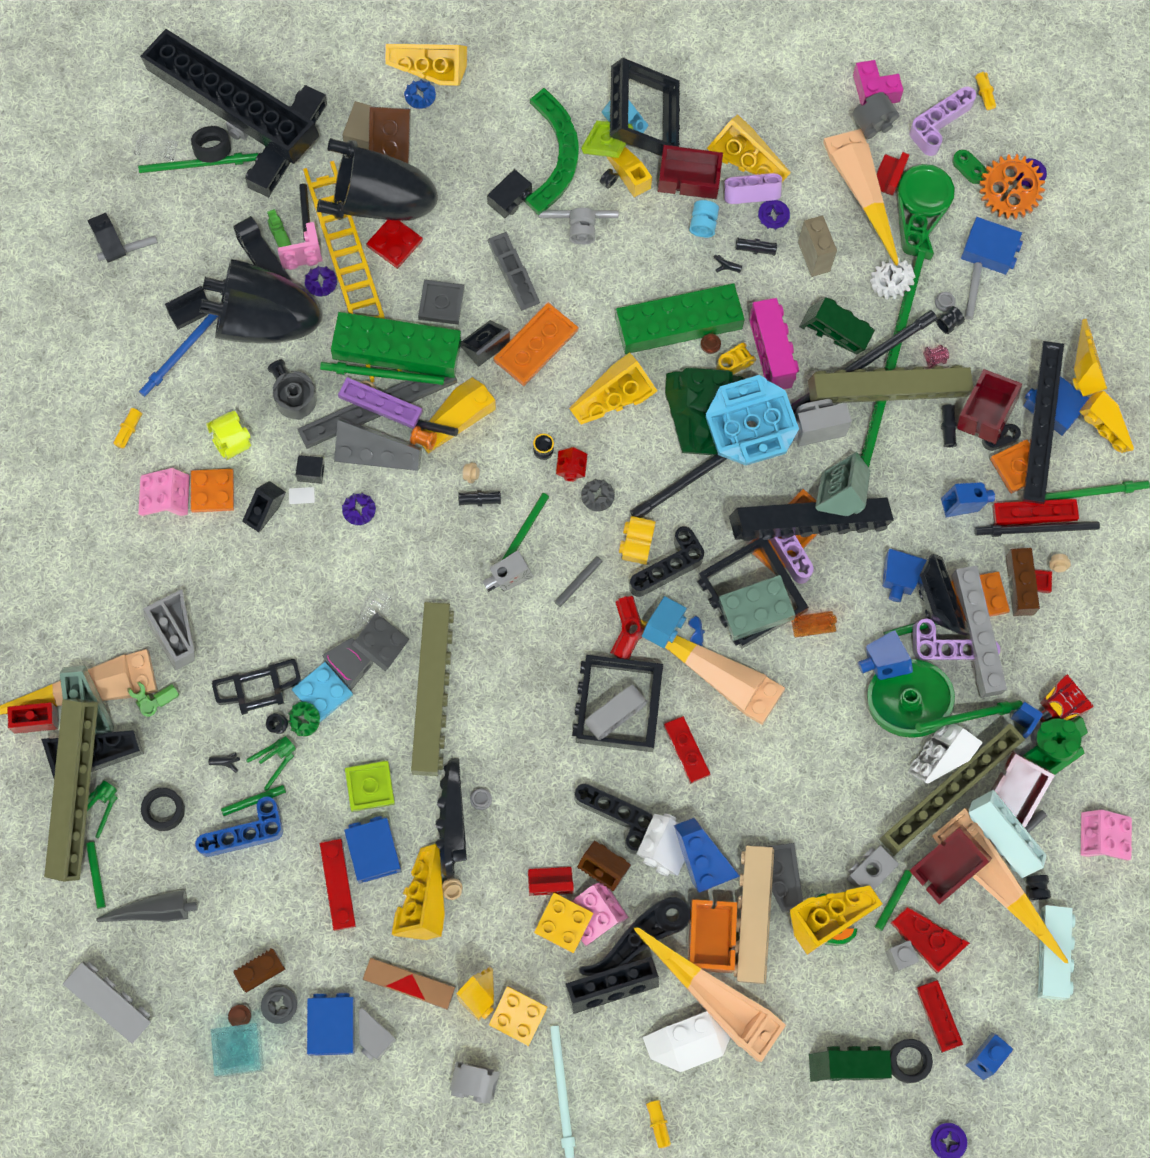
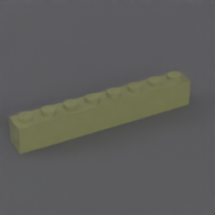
M962 365L952 366L951 368L936 366L931 369L915 367L912 370L895 368L892 371H885L884 368H879L868 372L865 369H858L854 372L838 370L834 373L817 371L808 380L811 402L831 399L833 403L962 398L970 395L974 388L971 368H963Z
M424 602L411 766L412 775L438 776L439 770H443L444 757H440V749L445 748V736H441L442 728H446L447 715H443V706H448V694L444 693L445 686H449L450 673H446V665H451V652H448V644H452L453 631H449V625L454 623V611H451L450 604Z
M82 699L62 700L45 878L63 882L80 880L98 702Z
M1011 723L981 748L970 761L964 763L879 840L895 856L1017 748L1025 738Z

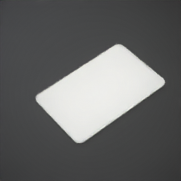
M314 487L289 489V504L315 502Z

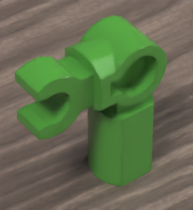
M275 209L268 211L269 219L267 223L278 248L291 245L282 221L277 216Z
M137 682L140 687L139 692L133 693L130 688L127 689L129 695L137 699L135 703L139 711L147 717L154 715L157 707H163L179 697L172 684L154 694L152 699L148 694L145 695V687L141 682Z

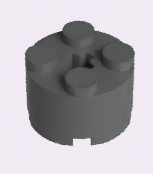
M884 92L868 97L866 99L867 103L863 106L859 104L852 113L867 139H871L880 131L886 133L893 127L892 123L900 116Z
M293 371V373L288 374L284 373L276 379L273 385V397L276 407L285 417L301 420L314 410L317 396L312 380L306 374L299 371Z

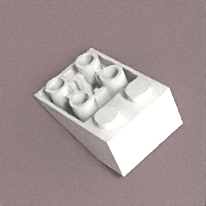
M956 724L943 726L936 731L931 740L925 743L919 757L911 763L908 773L928 784L970 761L982 742Z

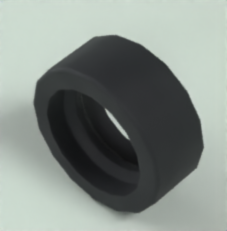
M219 126L203 127L197 130L191 138L194 155L202 162H218L230 153L231 144L228 133ZM209 141H220L214 147H201Z
M156 788L144 797L141 803V815L143 820L152 829L169 831L181 823L185 815V805L182 798L174 790ZM159 797L171 798L176 806L174 816L166 822H158L150 814L152 802Z
M904 1039L894 1044L890 1050L892 1075L899 1081L907 1084L917 1083L925 1079L931 1072L933 1065L932 1054L923 1042L916 1039ZM911 1047L921 1053L923 1066L918 1073L908 1075L899 1069L897 1056L904 1048Z

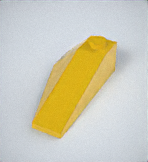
M386 44L385 64L438 85L459 86L467 67V46Z
M1087 319L1082 320L1074 366L1076 377L1072 378L1076 390L1080 389L1083 397L1107 389Z
M629 352L614 363L569 409L582 425L604 417L606 412L616 410V412L621 411L623 406L631 403L638 405L658 390L638 361Z
M472 377L453 390L428 422L458 428L459 434L496 410V400L482 383ZM422 429L423 431H426V432H429V433L434 432V431H429V430ZM435 432L437 433V441L433 449L427 450L425 446L422 447L429 454L455 436Z
M433 844L420 848L411 871L414 877L409 888L405 887L403 892L406 895V899L402 908L397 907L391 934L393 936L429 940L442 936L445 912L440 851L437 845Z
M870 885L846 890L845 892L830 893L821 897L807 898L790 910L794 936L808 955L880 907L883 903Z
M491 967L473 975L456 993L459 1003L478 1021L481 1018L486 1020L494 1011L492 1008L494 1005V977Z

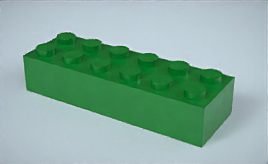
M734 283L616 308L615 321L625 355L629 352L635 353L700 339L707 334L719 335L742 330L745 321Z
M338 312L331 354L333 360L455 378L461 346V331Z

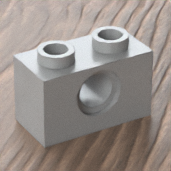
M881 845L876 850L872 847L863 856L866 860L861 865L857 862L848 871L851 875L847 880L855 888L870 885L875 890L899 863ZM866 866H874L876 868V875L868 874Z

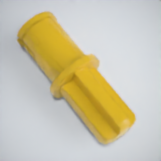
M980 72L975 76L979 87L978 94L982 96L986 110L995 109L994 87L990 84L988 73Z
M130 408L124 423L120 424L121 428L113 442L118 448L124 449L132 433L136 432L135 427L142 416L139 410Z
M660 1100L649 1102L646 1104L651 1120L650 1128L653 1127L658 1148H666L671 1145L666 1127L668 1122L664 1119Z

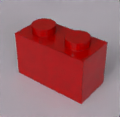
M52 702L7 707L8 729L14 734L58 730V710Z

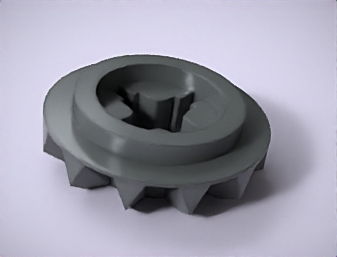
M595 478L593 481L587 482L584 488H582V502L592 511H604L614 501L615 492L611 484H608L605 480H597ZM601 488V495L603 497H599L595 502V494L593 492H597Z
M276 987L269 990L261 1001L263 1016L274 1024H283L291 1020L297 1010L295 995L284 987ZM282 999L283 1004L288 1010L280 1009L277 1015H275L276 1007L270 1004V1002H279Z

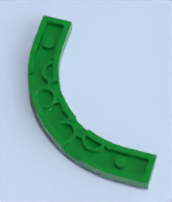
M545 88L530 98V104L553 128L558 141L559 155L556 168H554L547 181L525 199V203L538 216L552 206L567 190L575 175L579 156L578 136L571 117L561 103Z

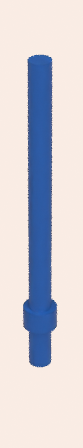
M209 314L160 369L148 377L149 381L139 390L142 396L145 397L155 386H158L163 381L162 378L217 319V315Z

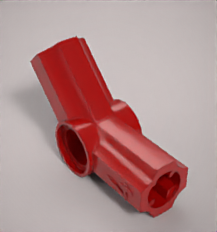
M625 596L615 602L622 623V631L610 653L620 659L629 660L645 630L633 596ZM637 625L636 632L630 633V627Z

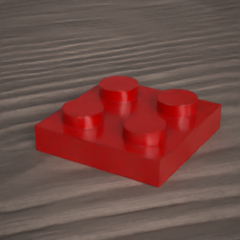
M387 220L369 239L366 246L398 269L421 244L423 237L401 221Z

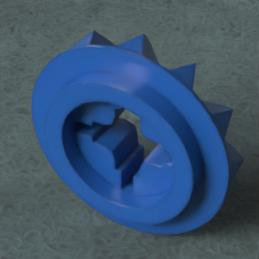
M420 79V81L416 82L413 80L410 85H407L404 96L406 102L411 107L423 109L429 107L435 101L436 92L434 86L429 81L425 82ZM417 89L423 92V98L417 94Z

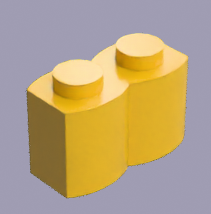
M631 516L630 522H625L623 533L627 534L625 541H621L619 553H622V560L647 564L656 521Z

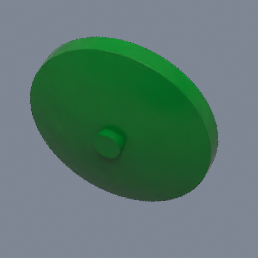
M911 659L912 673L883 680L878 679L875 674L868 687L867 702L871 716L884 730L897 736L916 738L932 734L942 728L938 727L918 732L915 725L916 723L951 716L955 705V691L949 677L940 668L926 661Z

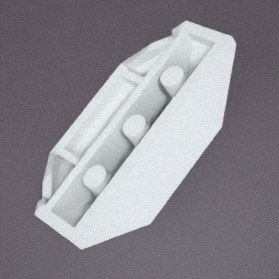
M708 1011L642 1037L651 1060L678 1072H683L722 1057L730 1040V1036Z

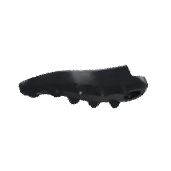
M452 758L444 766L445 776L440 781L442 794L437 801V806L440 809V818L436 820L435 825L440 838L436 841V845L440 851L442 873L448 879L455 877L454 864L467 860L459 758Z
M668 897L658 901L630 925L611 951L600 962L582 966L579 968V973L591 976L628 964L648 947L635 932L634 928H640L658 941L684 930L690 921L688 905L677 897ZM670 909H676L679 912V918L675 922L669 921L666 917V913Z

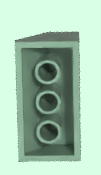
M857 451L822 472L815 506L818 511L849 516L853 513L858 514L865 508L871 470Z

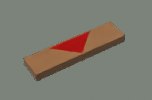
M370 958L363 977L364 981L446 1010L449 1008L455 991V987Z

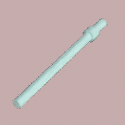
M551 1026V1041L563 1133L561 1144L565 1150V1158H575L573 1147H576L575 1137H572L560 1031L559 1026Z

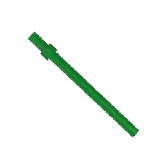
M234 153V155L226 156L224 159L212 163L193 159L138 165L139 173L232 163L242 165L244 162L255 161L258 153Z
M321 362L320 370L333 371L340 375L349 373L444 385L445 377L352 366L344 362H337V364Z
M1131 480L1123 481L1122 484L1046 493L1045 500H1062L1118 492L1127 494L1133 493L1134 490L1149 489L1150 483L1148 480L1139 482Z
M1021 700L1013 702L1003 701L995 706L916 723L915 728L920 732L995 714L1005 715L1013 710H1017L1023 703Z

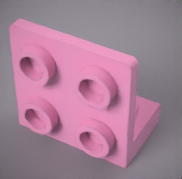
M314 222L306 223L307 231L304 232V243L277 248L281 265L284 269L293 270L301 265L313 266L318 264V262H322Z
M174 468L142 475L140 478L138 514L145 516L167 510L179 516L188 515L189 475Z
M1105 810L1081 812V856L1105 855L1126 861L1131 860V817Z
M600 882L592 885L572 900L577 905L594 913L581 939L585 946L592 943L613 926L629 918L607 886L600 884Z

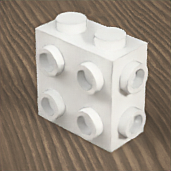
M664 813L663 816L654 814L637 855L644 859L643 863L656 867V872L659 874L678 876L685 861L674 825L679 824V822H676V818L667 813Z

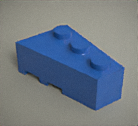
M695 818L674 825L691 882L699 893L740 877Z

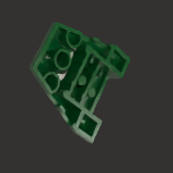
M685 368L682 372L674 371L666 374L665 397L669 403L670 414L674 420L675 431L682 453L713 456L718 453L706 420V413L720 386L744 380L745 378L733 375L728 370Z

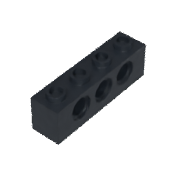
M651 956L565 983L566 993L572 1012L576 1014L658 988L659 976Z

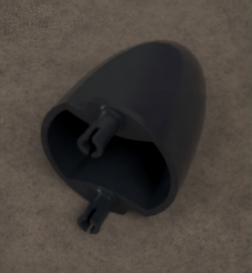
M333 138L329 139L327 150L343 155L336 179L334 202L319 199L317 212L334 215L335 219L341 220L345 214L373 219L411 221L427 215L436 206L438 200L436 187L430 178L417 167L396 158L360 148L355 140L344 142Z
M230 259L226 279L222 281L206 276L204 278L203 290L219 292L222 295L221 303L202 299L199 311L218 316L215 332L216 339L257 344L281 343L309 335L321 322L320 308L305 290L290 280L262 267Z

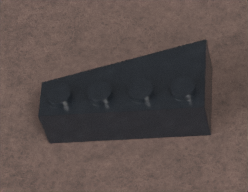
M134 730L95 734L91 772L143 755L138 734ZM44 738L41 740L53 778H55L59 738Z

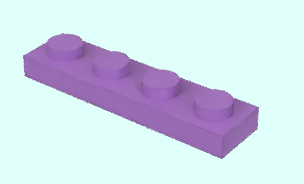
M348 377L338 393L340 399L412 429L415 428L423 412V409Z

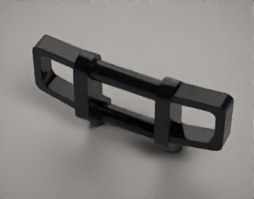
M290 659L276 664H269L268 667L240 675L236 673L229 677L213 680L212 688L218 705L239 703L241 714L245 715L251 710L273 704H284L282 691L300 683L301 677L296 660ZM291 665L294 666L296 678L280 686L277 669ZM270 675L275 695L247 703L242 683ZM234 681L237 698L220 699L217 687Z

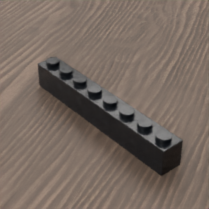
M888 497L869 498L866 500L865 508L860 513H853L849 516L818 511L815 508L816 502L737 507L729 516L734 539H743V541H751L755 538L769 540L774 537L786 539L794 535L808 537L812 534H819L820 536H825L836 532L838 534H846L850 531L863 533L868 530H875L879 532L886 530L887 526L894 521Z

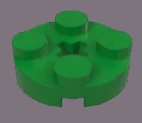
M1051 719L1043 722L1036 738L1038 750L1048 756V759L1055 762H1064L1073 758L1079 751L1082 741L1076 724L1071 720ZM1061 736L1064 740L1062 744H1058L1057 741H1053V738Z

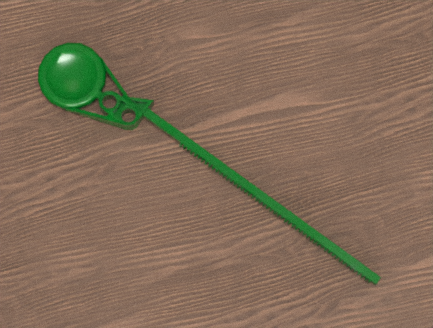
M920 164L913 166L903 173L898 183L897 198L901 247L905 254L913 255L917 258L913 269L915 274L913 279L914 285H909L910 291H904L902 306L900 307L893 335L907 326L924 259L931 261L934 255L929 236L954 200L955 187L951 177L943 169L934 165ZM904 208L913 214L908 224L905 222ZM939 216L930 229L927 230V218ZM908 241H913L916 245H912ZM902 343L889 351L884 367L885 371L895 369ZM875 401L876 404L874 405V411L869 423L871 425H869V432H867L866 442L861 454V458L868 468L886 401Z

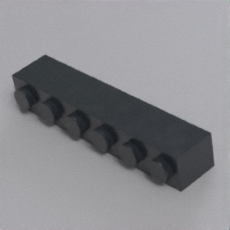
M304 85L302 90L297 92L292 106L289 107L316 123L327 106L326 94ZM265 146L263 152L257 155L252 169L250 168L245 175L248 188L269 198L291 162Z

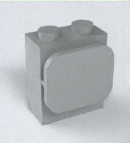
M824 399L799 406L795 413L799 431L793 441H797V445L800 447L845 437L852 423L847 404L833 405L831 399Z

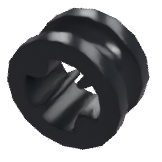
M610 168L602 175L600 183L606 184L605 187L609 189L615 184L619 175L613 173V170Z
M274 713L266 719V728L269 732L282 734L288 727V720L284 715ZM279 721V725L274 727V724Z

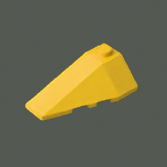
M738 114L731 119L707 147L709 151L723 152L722 162L725 164L731 163L739 167L738 170L742 172L746 170L755 175L775 173L782 177V182L791 173L756 131Z

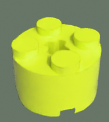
M235 410L206 423L208 432H213L212 441L221 456L223 458L226 457V460L251 447L249 441L251 436L247 428H242L239 424L240 419Z

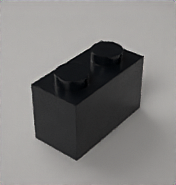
M514 169L487 195V204L503 218H506L509 214L513 215L518 210L519 205L523 201L525 202V199L532 194V183Z

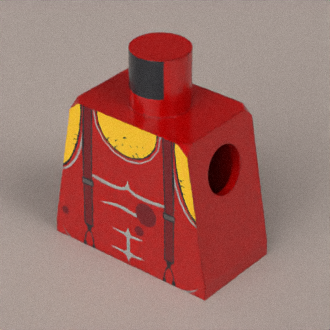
M1067 674L1040 702L1045 709L1042 711L1043 715L1040 721L1043 723L1051 719L1073 720L1087 713L1094 706Z

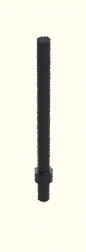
M1096 521L1014 526L992 524L991 527H975L974 533L975 536L991 535L992 537H1001L1002 534L1099 530L1100 523Z

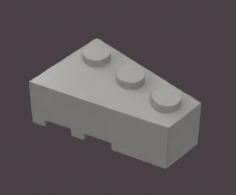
M182 589L143 608L144 619L175 671L195 661Z

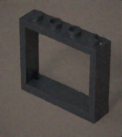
M621 58L611 65L610 137L659 156L663 155L664 145L679 147L680 80L626 58ZM629 79L663 92L662 140L628 128Z
M759 538L698 573L700 580L697 583L703 592H708L710 596L708 601L714 610L718 609L720 612L719 620L724 628L728 627L719 604V596L708 579L759 549L775 575L781 576L787 594L796 607L794 610L795 618L808 611V605L768 540ZM786 623L752 634L745 639L741 638L733 641L731 635L730 638L735 646L739 645L743 649Z
M586 655V661H581L580 674H584L583 682L578 683L577 694L581 695V702H576L575 715L579 716L578 724H573L572 736H576V743L653 752L663 664ZM591 667L653 674L645 742L613 738L598 740L595 736L583 735Z

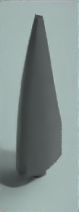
M181 890L128 904L98 917L96 921L140 920L170 922L188 919V912L197 911L198 906L197 902L187 903L186 890Z

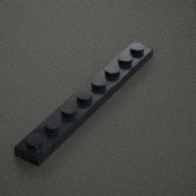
M1043 341L1023 493L1024 502L1045 503L1064 351L1063 343Z

